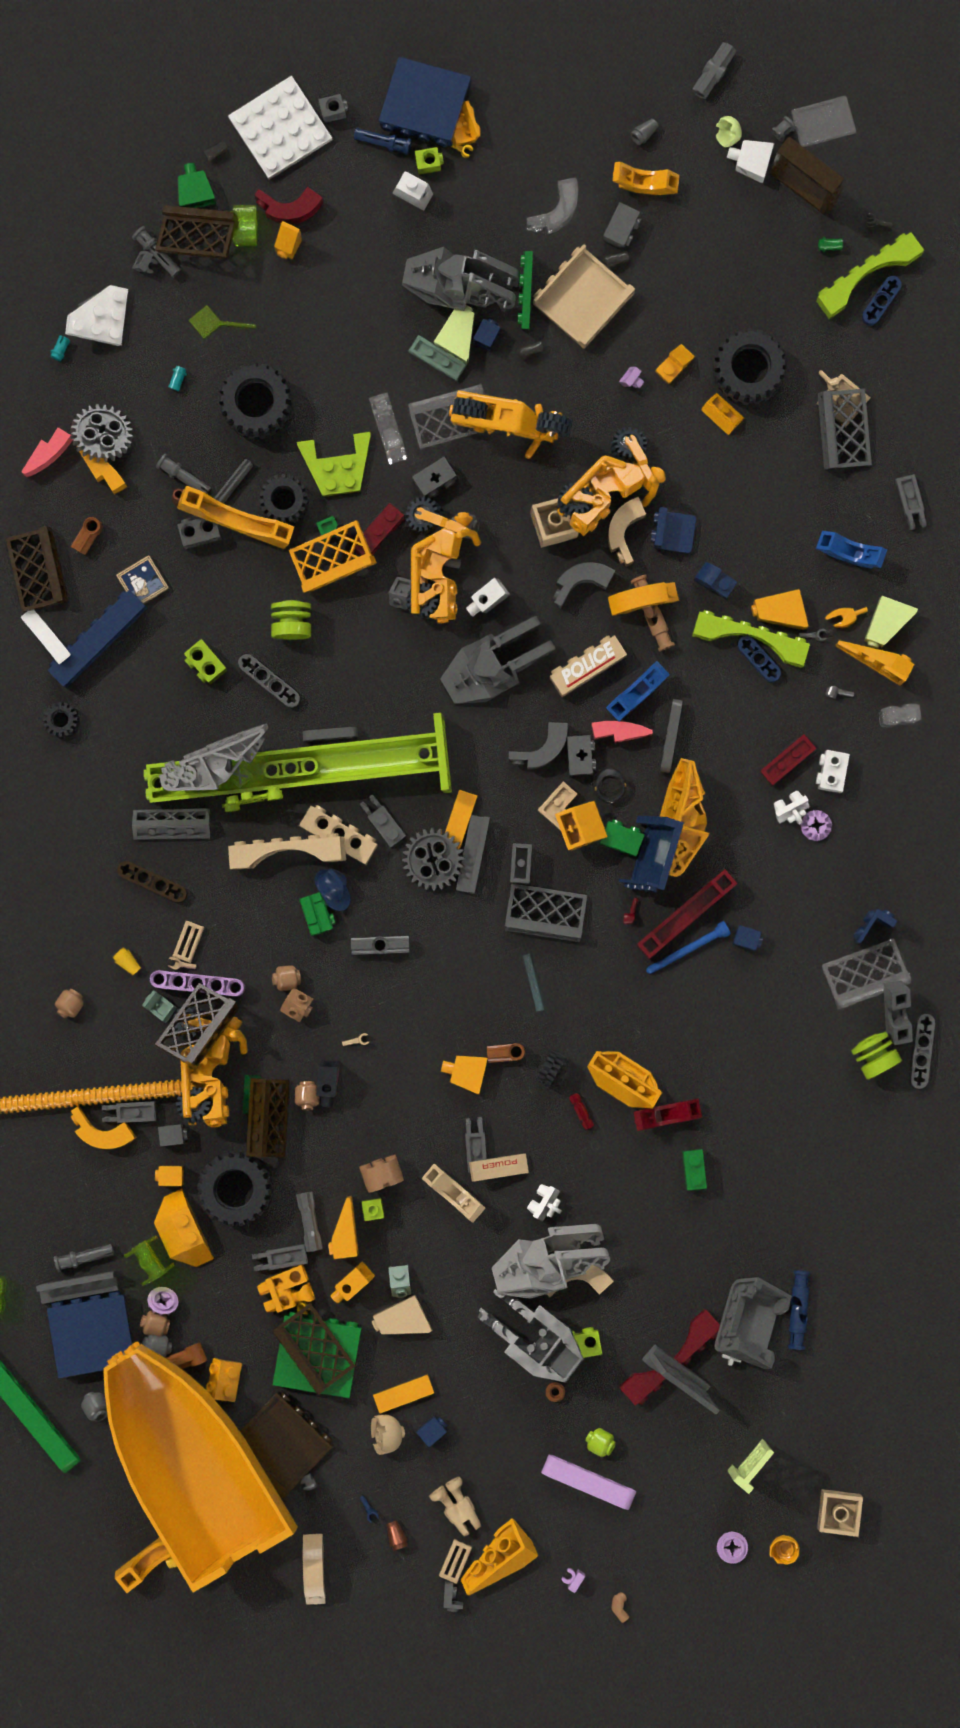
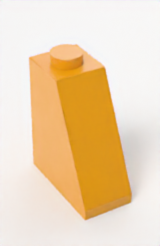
M800 589L756 599L753 602L754 605L751 606L753 616H757V620L760 622L801 630L808 628Z

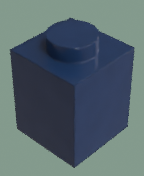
M483 319L473 338V344L491 351L500 333L499 324L491 319H488V321Z
M739 925L733 945L756 951L757 947H761L763 937H761L760 931Z
M434 1415L416 1433L430 1447L447 1433L445 1428L447 1424L441 1417L437 1418Z

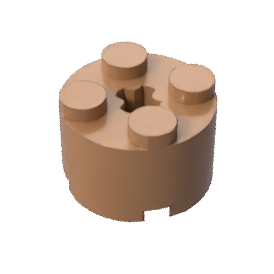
M396 1154L386 1157V1161L382 1158L371 1162L372 1166L368 1163L359 1167L368 1193L404 1181Z

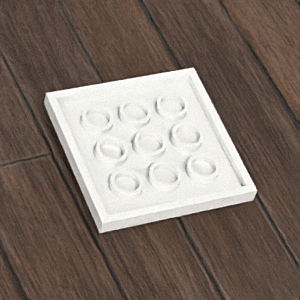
M292 76L228 115L235 129L269 180L332 141L331 135Z

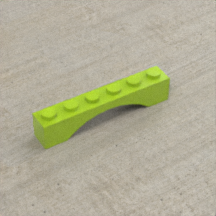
M912 232L907 235L903 233L895 240L896 243L891 246L887 244L876 257L874 255L870 256L864 261L866 264L861 267L857 265L849 271L850 275L845 278L841 276L834 282V286L831 288L825 287L818 293L819 296L816 302L829 319L845 309L851 291L866 275L888 266H907L923 254L924 249Z
M704 610L699 612L692 634L693 637L713 641L726 636H750L769 646L783 663L799 668L804 666L810 646L809 643H806V639L800 637L792 639L783 632L771 633L769 632L770 629L762 626L754 628L751 627V623L745 621L737 623L728 616L716 617L714 616L715 613Z

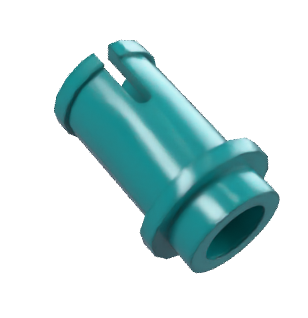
M59 335L54 349L50 351V357L57 361L64 359V353L70 340Z
M176 366L172 370L174 373L168 387L180 391L184 376H187V370Z

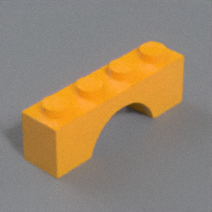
M160 1537L115 1571V1580L126 1593L140 1584L158 1564L171 1557Z

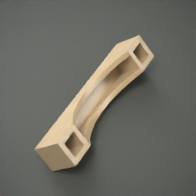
M338 833L327 834V838H320V835H310L308 839L301 840V837H290V841H283V838H274L269 843H264V840H253V844H246V841L234 842V846H228L230 869L233 870L255 868L268 856L287 850L305 851L324 862L346 861L345 838L338 836Z

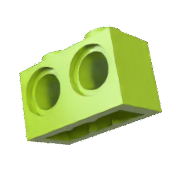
M202 639L184 653L187 657L184 661L191 669L195 667L199 671L197 676L203 683L207 681L211 685L227 671L226 667ZM197 651L203 653V658L199 661L193 659V655ZM214 666L215 673L207 675L205 672L206 668Z
M593 1327L582 1329L581 1333L572 1331L583 1358L602 1354L598 1329L594 1330ZM587 1337L595 1338L596 1342L592 1347L585 1345Z

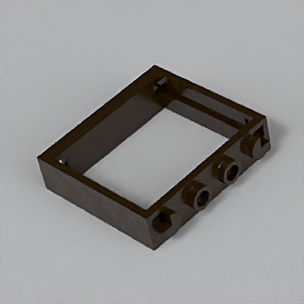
M788 137L777 151L770 174L823 215L827 211L831 212L837 204L841 190L844 187L842 186L844 178L791 137Z

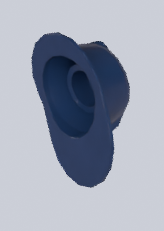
M333 868L320 870L315 876V885L325 902L333 910H345L350 904V894L346 887L345 875Z

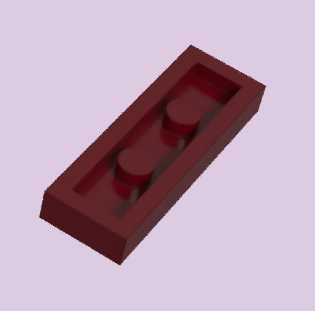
M803 734L760 772L773 786L817 748Z

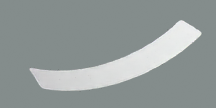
M35 610L27 611L21 616L22 620L58 664L71 655Z

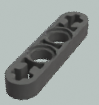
M249 654L242 655L239 658L238 665L240 669L289 708L299 705V694L257 659ZM244 659H251L250 663L254 667H256V664L259 665L254 670L253 674L250 673L251 671H253L250 667H243L244 663L242 661ZM265 670L267 678L265 680L257 679L258 671ZM280 682L282 684L281 691H272V684ZM286 688L289 689L288 691H286L287 694H289L290 696H293V694L296 695L295 703H287L288 698L284 695L282 698L279 697L284 693Z
M673 699L660 768V772L670 774L682 700Z
M929 1014L920 1015L916 1022L910 1083L914 1088L918 1089L924 1088L929 1079L935 1019ZM925 1017H928V1021H931V1024L926 1027V1031H930V1035L927 1033L919 1034V1030H924V1024H921V1020H925ZM921 1036H925L929 1040V1044L926 1047H921L918 1043ZM919 1055L926 1057L927 1062L924 1066H919L916 1063V1058ZM915 1068L926 1069L925 1073L921 1072V1078L924 1079V1082H921L919 1086L914 1081V1077H918L919 1071L915 1072Z

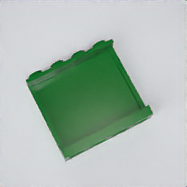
M290 1311L289 1314H285L283 1322L297 1312ZM309 1315L308 1318L302 1317V1322L313 1323L314 1315ZM298 1316L294 1320L299 1321L300 1316ZM328 1318L327 1321L323 1320L355 1364L362 1327L358 1326L357 1322L347 1321V1324L339 1323L338 1319ZM290 1322L285 1326V1329L289 1334L297 1335L299 1323ZM301 1324L299 1335L310 1337L312 1325ZM315 1326L313 1337L324 1339L325 1330L323 1327ZM299 1338L298 1347L300 1350L308 1351L310 1339ZM312 1340L311 1351L322 1353L324 1341ZM326 1342L324 1353L335 1355L336 1345L332 1342ZM280 1343L273 1385L315 1392ZM310 1353L309 1362L311 1365L320 1367L321 1355ZM324 1356L322 1367L333 1369L335 1357ZM337 1358L336 1369L345 1370L350 1366L346 1359ZM355 1367L326 1388L322 1394L350 1398ZM322 1369L321 1379L326 1384L332 1379L333 1371ZM335 1371V1376H337L341 1372Z

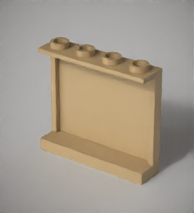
M584 244L581 248L577 247L572 252V258L568 262L564 261L559 267L560 271L556 276H550L546 281L547 286L543 290L540 288L533 296L535 298L533 305L583 349L589 345L635 293V288L631 284L626 285L586 250V245Z

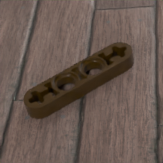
M123 861L118 865V874L135 884L177 903L183 902L187 898L186 889L179 884L129 861ZM130 865L129 869L132 871H136V868L139 869L135 874L134 880L131 879L133 875L130 873L123 875L124 871L121 870L123 866ZM143 872L149 875V880L146 883H141L138 879L139 875ZM160 880L166 883L164 891L156 889V883ZM170 884L174 885L171 889L175 891L182 889V898L178 897V899H175L176 895L169 892V896L166 895L170 889Z

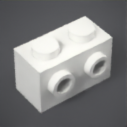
M826 750L824 754H821L819 765H822L821 773L817 774L816 784H819L818 789L836 793L843 792L850 754Z

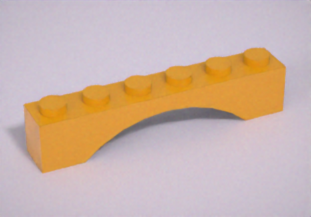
M186 486L182 491L177 506L179 510L285 549L289 544L294 530V526L237 510L219 502L205 492Z

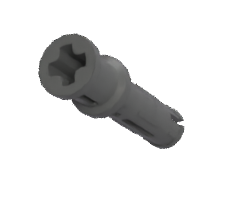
M144 226L140 227L133 234L132 239L137 240L143 246L144 251L153 254V257L172 277H175L181 271V268L166 253L154 250L157 239L152 238Z
M166 453L158 461L156 468H161L167 472L169 477H176L189 487L206 494L211 490L210 486L185 471L179 462L175 463L169 459Z
M112 1244L78 1253L71 1251L70 1254L60 1257L56 1255L54 1256L56 1270L59 1273L63 1269L71 1267L75 1269L79 1264L114 1256Z

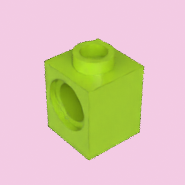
M437 147L415 151L419 175L441 171V165L444 164L442 153H438ZM431 157L435 161L432 164H427L425 160Z
M382 1198L362 1201L365 1221L385 1217Z

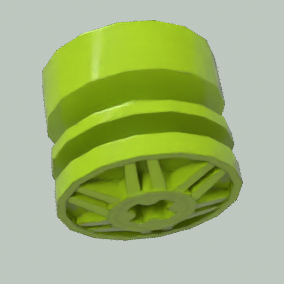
M286 600L271 604V610L278 611L272 613L271 617L280 620V622L271 624L272 638L297 640L311 637V624L303 622V619L311 617V613L304 612L311 610L310 603Z
M887 1032L874 1034L859 1042L851 1050L853 1055L862 1052V1055L856 1058L857 1062L866 1059L867 1063L861 1067L866 1079H870L902 1061L896 1049L887 1052L886 1048L892 1044L891 1040L882 1043V1040L888 1037Z

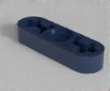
M888 277L862 314V320L866 325H875L901 288V281L898 277ZM888 282H889V283L895 282V283H896V285H895L896 288H892V290H891L890 293L888 294V293L886 292L887 289L889 288ZM877 297H885L887 304L884 306L878 305ZM874 308H876L875 319L868 320L866 313L871 314Z
M743 636L740 638L737 647L742 655L767 682L777 681L781 671L774 661L752 637ZM742 641H750V648L752 650L755 647L757 648V651L753 652L751 657L748 655L751 651L748 648H742ZM756 654L764 656L763 664H756L754 662ZM767 662H769L770 665H768L767 667L771 671L774 669L776 670V677L774 678L773 676H771L769 678L767 676L769 673L768 670L765 668L762 671L760 668L764 667L767 664Z

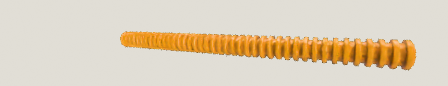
M177 1079V1081L171 1080V1082L165 1080L164 1083L162 1081H159V1083L154 1081L153 1084H150V1082H147V1084L141 1083V1085L135 1083L133 1086L132 1084H129V1086L124 1084L123 1087H120V1085H117V1087L111 1086V1088L105 1086L103 1089L102 1087H99V1089L93 1087V1090H90V1088H87V1090L81 1089V1091H78V1089H75V1091L69 1090V1092L63 1090L62 1093L60 1091L54 1093L53 1091L51 1094L45 1092V1094L39 1093V1095L33 1093L32 1096L30 1094H27V1096L22 1094L21 1097L15 1095V1097L9 1096V1098L3 1096V1098H0V1114L2 1112L7 1114L8 1111L10 1113L14 1111L20 1112V1110L25 1112L32 1109L37 1111L38 1108L40 1110L44 1108L50 1109V1107L52 1109L56 1107L61 1108L62 1106L67 1108L68 1105L70 1107L74 1105L78 1107L80 1104L85 1106L92 1103L97 1105L99 1102L100 1104L104 1102L108 1104L110 1101L115 1103L122 1100L127 1102L129 1099L130 1101L134 1099L139 1101L140 1098L145 1100L152 1097L157 1099L164 1096L169 1098L170 1095L172 1097L176 1095L181 1096L182 1081L180 1079Z

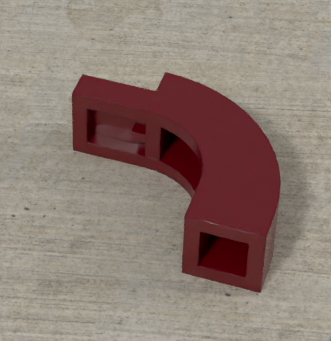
M309 187L305 189L297 200L291 203L277 202L260 189L255 193L256 204L264 210L267 208L265 211L266 217L277 223H282V221L288 224L303 222L312 217L324 203L323 198Z
M697 1098L635 1111L634 1117L637 1131L702 1118L699 1099Z

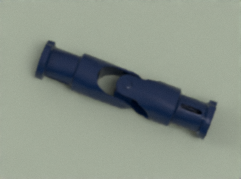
M794 1270L795 1282L792 1287L789 1325L791 1338L788 1348L805 1350L804 1334L807 1331L809 1302L808 1275L811 1272Z

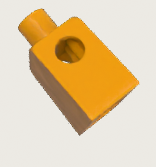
M456 1056L455 1063L443 1061L441 1072L452 1074L451 1083L479 1094L488 1058Z
M362 1261L336 1284V1291L331 1294V1298L337 1304L343 1299L348 1301L366 1286L375 1275Z

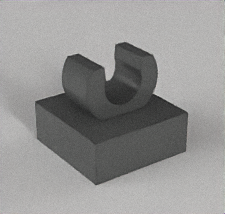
M140 251L132 268L138 272L153 273L148 265L149 263L157 265L158 262L152 259L153 254L150 252Z

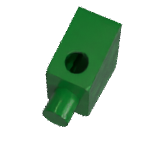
M195 163L185 164V174L178 176L180 207L199 208L217 204L205 172H197Z

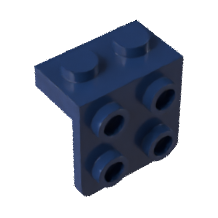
M660 507L659 512H655L653 523L657 524L656 531H652L651 542H654L653 548L690 553L696 517L667 512V508Z
M874 909L873 911H868L863 919L865 921L864 926L859 927L853 935L856 938L854 943L860 944L875 920L887 928H893L897 923V920L894 919L895 915L887 910Z

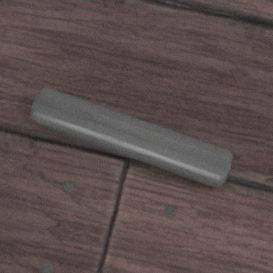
M245 459L214 499L224 504L251 470L253 464Z

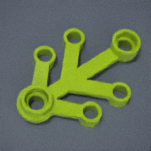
M279 787L269 788L266 794L253 795L252 791L241 793L242 800L240 801L238 795L226 797L227 800H225V804H222V808H225V812L240 810V805L261 802L264 799H268V801L279 800L283 798L282 790Z

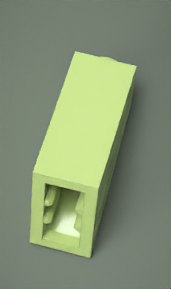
M466 305L465 311L453 310L434 341V345L465 364L469 362L474 324V312H472L473 309Z
M881 596L864 641L868 642L867 645L872 648H882L917 613L918 609Z

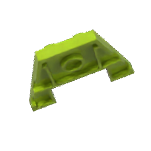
M370 432L353 434L356 454L322 459L316 458L314 440L297 442V446L323 497L361 492L371 438Z

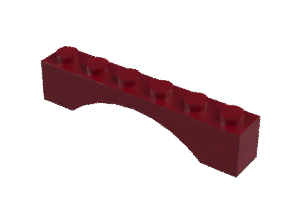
M724 869L637 943V947L650 959L738 883Z
M706 1309L691 1321L687 1339L681 1350L674 1357L684 1366L692 1360L691 1355L697 1351L699 1353L707 1346L705 1342L710 1338L713 1340L717 1337L720 1324ZM656 1370L633 1373L619 1387L635 1406L638 1403L642 1405L649 1398L648 1394L652 1390L656 1392L663 1386L662 1381L666 1378Z

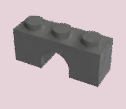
M902 980L885 983L883 986L887 1038L894 1045L913 1042L912 1024L909 1022L906 1014V1008L911 1007L910 989Z

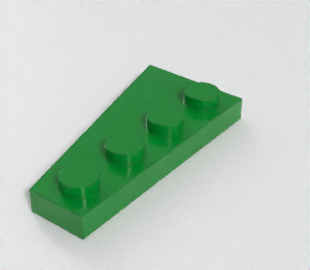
M524 251L520 258V267H523V274H520L519 278L522 294H519L518 305H522L521 313H518L517 324L521 325V329H529L533 251Z

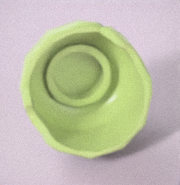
M732 116L720 118L716 124V127H719L716 139L723 147H731L741 139V126Z

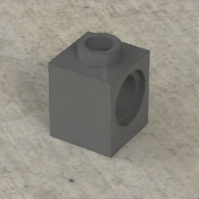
M341 94L318 99L324 123L346 118L345 111H348L346 99L342 100ZM332 105L339 106L337 111H331L329 108Z
M183 1124L158 1127L160 1146L184 1144L185 1139H188L187 1128H183Z

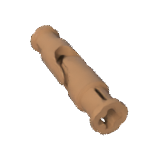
M647 575L631 580V584H634L635 588L648 585ZM658 605L642 608L650 631L659 645V652L673 647L675 644L671 642L668 634L669 629ZM658 617L657 623L655 624L651 618Z

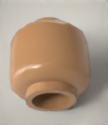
M293 965L279 966L276 968V972L272 974V983L277 986L279 991L295 989L301 983L300 971L296 970Z
M73 989L69 991L64 990L55 1002V1006L58 1009L57 1013L63 1018L68 1016L75 1017L84 1004L83 996Z
M303 1081L295 1087V1104L302 1107V1110H313V1106H317L320 1103V1096H316L317 1085H315V1082Z
M149 1311L146 1316H142L140 1327H143V1333L147 1336L155 1335L161 1337L163 1334H167L170 1320L167 1319L166 1314L160 1316L157 1312Z

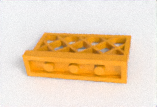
M358 520L289 550L303 584L301 587L304 593H310L377 563L375 557L370 552ZM355 526L357 531L355 540L346 537L348 529ZM333 535L341 537L338 547L329 544ZM344 539L354 542L350 552L341 549ZM317 542L324 544L321 555L312 551ZM356 545L363 546L366 554L360 557L354 555L353 552ZM328 546L336 549L333 560L324 556ZM301 549L308 552L305 561L298 560L295 552ZM339 552L349 555L346 563L336 562ZM311 554L320 557L316 567L307 564ZM323 559L332 562L328 571L319 569ZM306 566L315 570L312 578L307 580L304 575Z

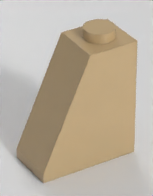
M416 1295L373 1315L374 1320L372 1324L376 1332L380 1330L381 1334L429 1333L432 1331Z

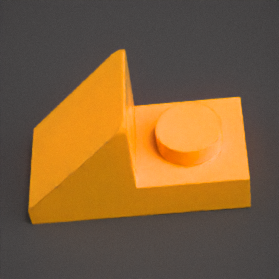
M681 344L669 353V357L655 372L670 384L695 356Z

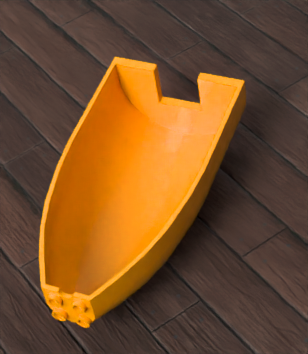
M138 1341L124 1350V1354L120 1351L107 1361L108 1365L103 1368L105 1399L115 1449L141 1507L192 1592L199 1590L226 1574L235 1561L257 1549L261 1554L295 1533L298 1527L246 1439L231 1418L204 1387L177 1365L143 1344H139Z

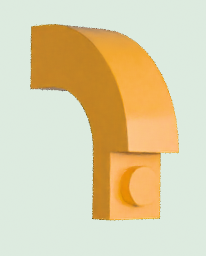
M615 162L613 181L619 184V188L627 191L652 195H668L678 193L679 174L668 169L659 171L640 170L623 162Z
M662 582L626 590L609 596L608 600L613 616L627 614L653 605L674 603L679 601L675 582Z
M80 1106L71 1110L73 1122L77 1126H81L75 1133L84 1142L93 1147L101 1149L117 1148L137 1138L127 1122H123L113 1130L101 1131L90 1123Z

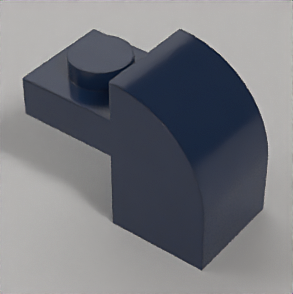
M707 562L704 563L694 578L695 582L707 590L712 589L725 599L737 584V581L723 573L721 569Z

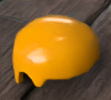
M778 1536L770 1545V1557H773L777 1564L788 1565L794 1563L800 1555L799 1544L791 1536Z

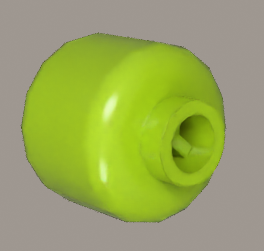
M597 1428L594 1432L590 1431L586 1437L588 1450L600 1457L609 1456L616 1444L614 1436L601 1428Z

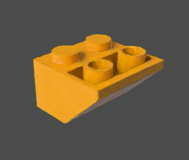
M595 801L555 814L568 850L573 851L608 837Z

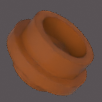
M558 1382L550 1383L546 1388L547 1398L553 1402L563 1399L565 1395L563 1385ZM557 1388L559 1390L558 1395H553L552 1389Z

